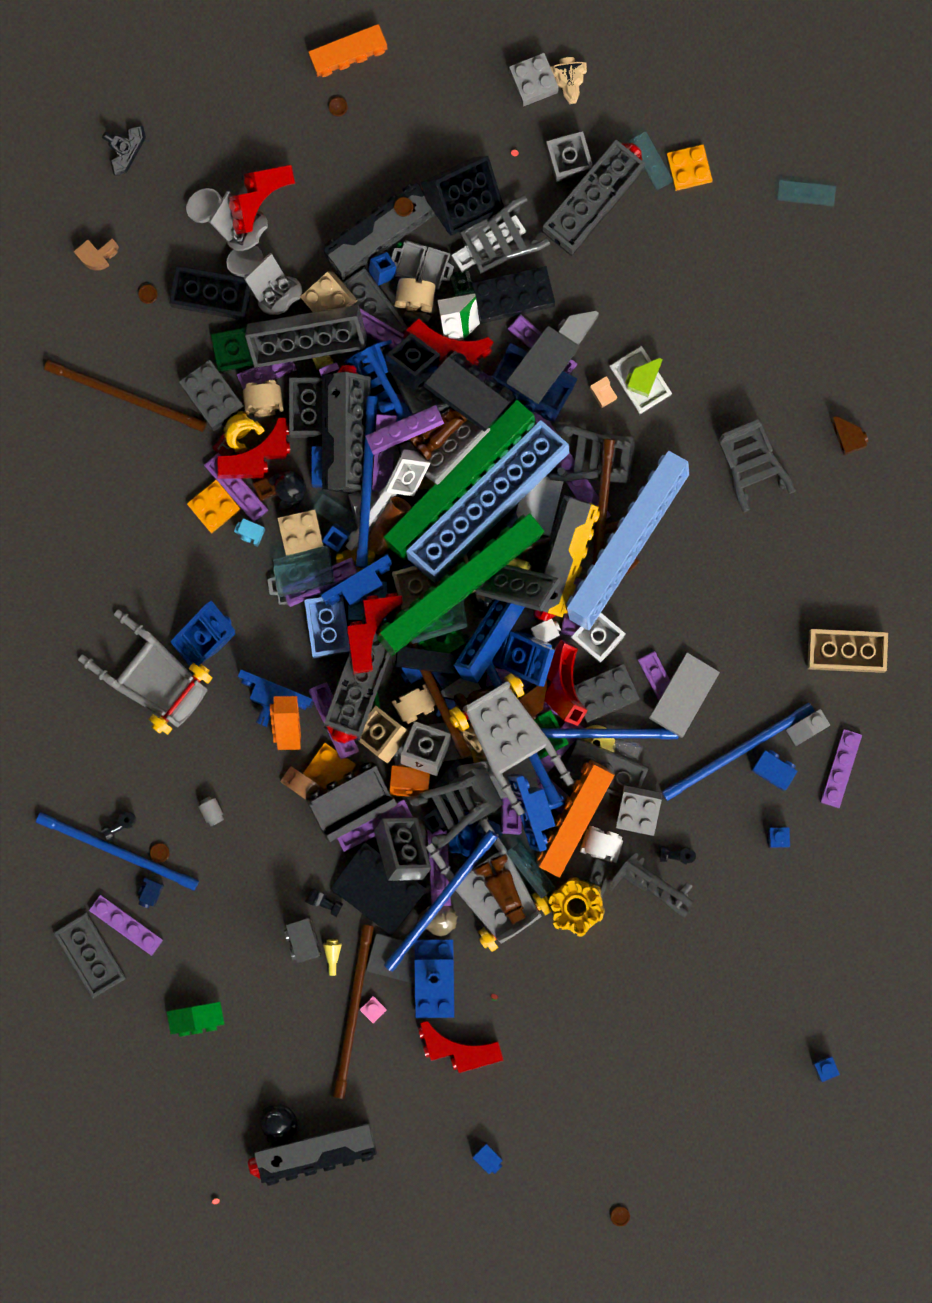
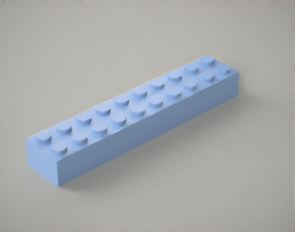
M540 420L406 551L408 560L436 584L569 454V444Z
M669 450L666 455L660 457L658 461L659 466L649 474L648 483L640 488L637 495L639 497L629 505L628 514L625 518L622 517L620 519L617 531L609 536L607 540L608 545L605 549L602 548L600 550L597 562L589 567L587 571L588 576L585 581L581 580L577 586V593L574 597L571 596L566 604L569 620L588 631L689 476L688 461Z

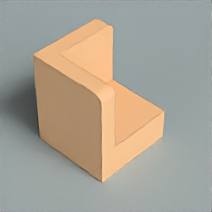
M607 376L590 386V391L601 408L617 399Z

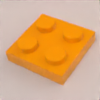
M704 144L666 154L675 191L713 181Z
M217 480L187 503L211 534L241 510Z
M324 743L303 774L322 788H326L328 783L343 779V775L351 772L356 764L348 758L340 759L338 752Z

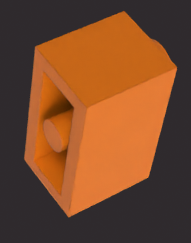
M405 765L392 766L390 795L414 797L421 792L428 791L430 774Z

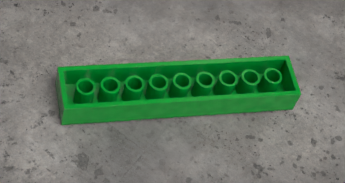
M516 400L438 485L435 484L384 536L387 546L405 562L408 559L406 551L536 425L534 414Z
M524 514L515 520L512 528L508 526L500 532L497 540L493 538L487 542L482 552L477 550L472 554L467 564L462 562L458 565L452 576L447 574L443 577L437 588L432 586L428 589L422 600L417 598L410 604L408 611L402 610L395 616L393 623L390 624L388 621L378 631L377 640L392 657L540 539L545 531L531 514H528L526 517Z

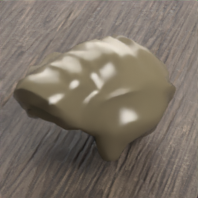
M428 906L425 910L420 912L417 918V922L420 921V919L427 912L430 906ZM443 906L426 929L436 936L446 935L456 928L458 916L452 907Z

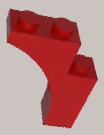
M292 165L244 174V184L247 188V193L229 197V208L232 212L233 227L236 235L253 231L256 213L268 195L278 188L295 184Z
M420 319L414 322L405 331L403 339H405L412 333L440 354L439 365L455 351L463 354L472 364L478 365L482 357L485 359L492 352L491 347L494 343L489 337L477 341L450 339L436 333Z
M278 418L271 434L254 449L233 456H218L217 479L263 478L264 473L268 472V464L264 459H286L287 454H290V442H286V435H289V424H286V418Z
M397 593L386 594V598H378L376 595L366 597L367 600H363L365 624H362V621L351 622V626H347L353 674L373 671L371 652L375 632L390 612L402 606V595L397 596Z
M560 640L555 648L547 678L552 683L546 691L544 701L564 721L578 726L588 711L578 699L573 683V667L578 648L573 644Z
M429 1021L420 1023L421 1027L418 1028L420 1038H425L427 1045L423 1046L426 1058L430 1057L431 1061L454 1055L451 1062L453 1069H458V1073L504 1061L498 1041L477 1046L459 1044L438 1033Z

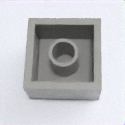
M545 53L509 67L510 77L523 107L558 93L559 87Z
M583 131L546 141V149L556 182L585 175L592 169L593 164Z
M414 721L401 753V764L437 776L450 745L451 734Z
M624 785L616 828L654 836L662 793Z

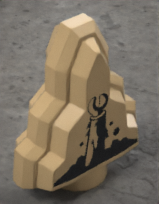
M574 57L562 58L559 60L560 64L550 68L557 85L562 88L569 104H576L580 94L579 86L583 83V75L587 73L586 62H575Z

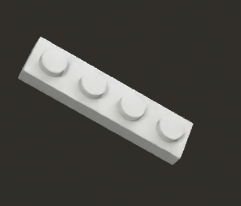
M513 216L511 219L521 236L526 233V230L517 216ZM505 222L498 226L507 244L514 240ZM492 230L485 234L494 252L501 248ZM479 238L476 239L473 244L480 258H486L488 256ZM466 246L452 254V258L461 272L475 264Z
M385 487L380 491L378 501L373 502L370 506L369 532L391 498L397 495L386 492ZM359 528L348 537L349 542L346 547L350 551L358 548Z

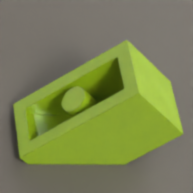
M663 359L653 360L635 368L633 374L629 373L625 381L628 384L627 390L648 398Z

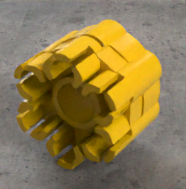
M577 877L569 878L566 883L552 893L549 899L554 915V927L558 930L559 928L570 930L574 934L576 933L577 936H584L590 927L602 920L605 913L600 887L597 884L580 880ZM571 899H582L586 905L585 910L582 913L572 912L569 907Z

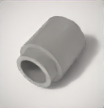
M207 797L200 801L201 805L198 807L210 827L224 820L222 816L224 814L216 798L211 799V797Z

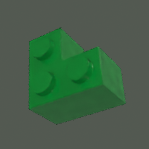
M221 1002L167 1011L170 1035L178 1033L179 1037L190 1035V1031L191 1035L203 1033L202 1029H206V1032L215 1031L217 1026L224 1025Z

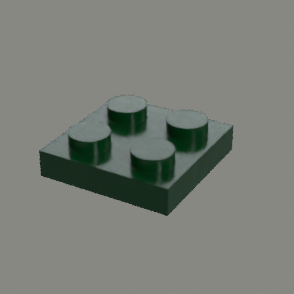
M246 328L211 334L218 372L254 366L245 337Z

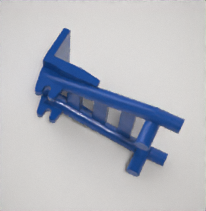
M392 340L374 344L345 360V364L356 367L359 375L366 376L375 371L378 377L371 380V390L382 384L385 391L375 395V397H378V402L387 398L391 400V402L380 406L382 413L395 409L398 418L405 415L402 405L385 375L388 373L381 349L392 344ZM362 360L363 363L370 364L362 368L360 361Z

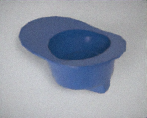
M477 821L473 824H468L449 842V851L451 853H462L467 857L473 853L478 833L475 831Z

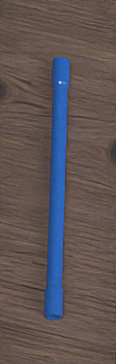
M367 396L365 436L375 432L378 397ZM366 437L359 540L356 556V567L366 568L368 566L373 453Z
M491 661L486 669V673L495 689L502 684V681L493 665V661ZM535 753L528 757L544 788L550 805L553 806L561 802L562 800L538 754Z
M810 703L805 704L791 715L680 782L661 791L663 796L669 801L701 779L794 723L813 714L815 711Z
M540 728L547 738L678 739L676 734L666 728Z
M42 812L37 817L36 823L57 830L152 871L188 889L195 891L198 886L199 880L178 873L62 823L56 818Z
M491 830L486 833L477 848L413 930L385 962L384 966L388 970L393 972L403 960L404 955L484 853L498 838L497 834Z

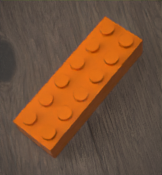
M591 759L589 763L585 762L581 769L583 774L579 780H575L572 786L574 791L570 797H566L562 813H558L555 817L553 830H549L546 834L548 841L546 844L547 850L537 851L535 855L537 858L536 862L540 868L559 878L615 776L610 769Z

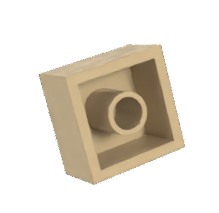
M326 272L300 297L312 312L352 306L358 301L334 272Z
M315 510L278 518L287 558L324 550Z
M375 706L369 714L359 742L388 763L408 738L410 732L379 707Z

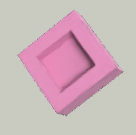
M374 996L360 1009L372 1023L387 1010Z

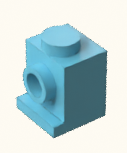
M243 519L242 522L237 523L234 532L241 536V540L248 543L252 540L254 541V546L258 547L265 528Z

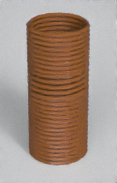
M399 497L391 498L369 532V550L378 555L385 554L389 547L384 536L412 508L407 501Z

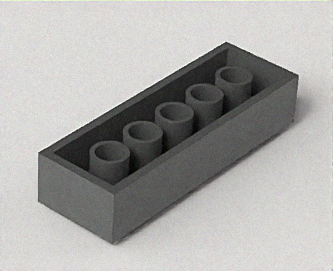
M359 305L247 324L245 333L255 368L366 349L368 338Z

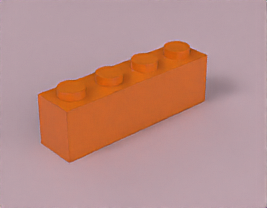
M379 24L308 51L317 77L321 75L326 77L331 75L334 70L347 69L354 62L362 63L368 59L367 57L384 54L385 50H387V43Z
M274 696V704H270L273 743H277L278 750H301L297 696Z

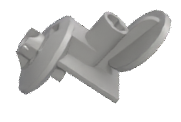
M210 188L201 189L194 193L186 205V212L193 221L198 223L209 222L226 239L229 247L235 251H244L259 243L261 234L268 228V220L264 213L259 210L257 211L252 232L236 235L233 227L232 212L229 208V197L233 195L227 191L222 198L216 190Z
M253 246L244 251H235L233 249L228 255L226 261L228 270L236 277H244V280L258 300L259 308L264 313L269 315L281 314L286 312L293 302L300 299L302 294L301 284L296 278L284 275L271 253L264 258L259 247Z

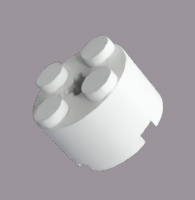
M589 826V829H586L580 852L584 854L589 853L592 857L617 863L623 840L621 836H618L619 834L610 831L604 834V831H601V829Z

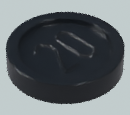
M455 853L453 863L460 869L470 856L467 857L462 853Z

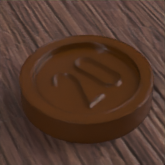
M337 97L330 101L329 111L332 115L341 117L346 114L348 105L343 98Z
M406 197L399 198L395 202L394 210L397 215L407 217L413 212V203Z
M152 285L142 286L138 293L139 299L145 304L154 303L158 297L157 290Z
M155 844L150 850V856L155 862L162 863L169 858V848L164 844Z
M616 1207L611 1212V1221L616 1226H625L630 1220V1213L624 1207Z

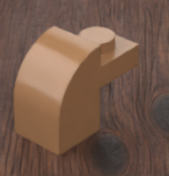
M111 239L102 248L97 250L87 240L74 253L87 268L103 270L109 267L106 259L114 257L119 247Z
M292 766L280 781L305 800L310 797L309 794L313 791L324 789Z

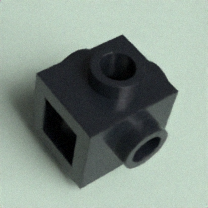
M446 803L445 805L453 821L458 820L449 803ZM433 806L430 808L431 812L422 817L432 834L439 830L447 831L448 828L437 806Z

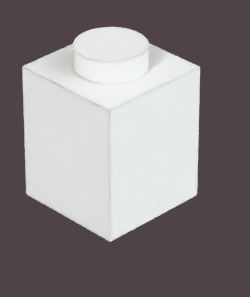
M552 619L531 628L534 637L547 643L560 637L559 632L561 628L558 622H553Z

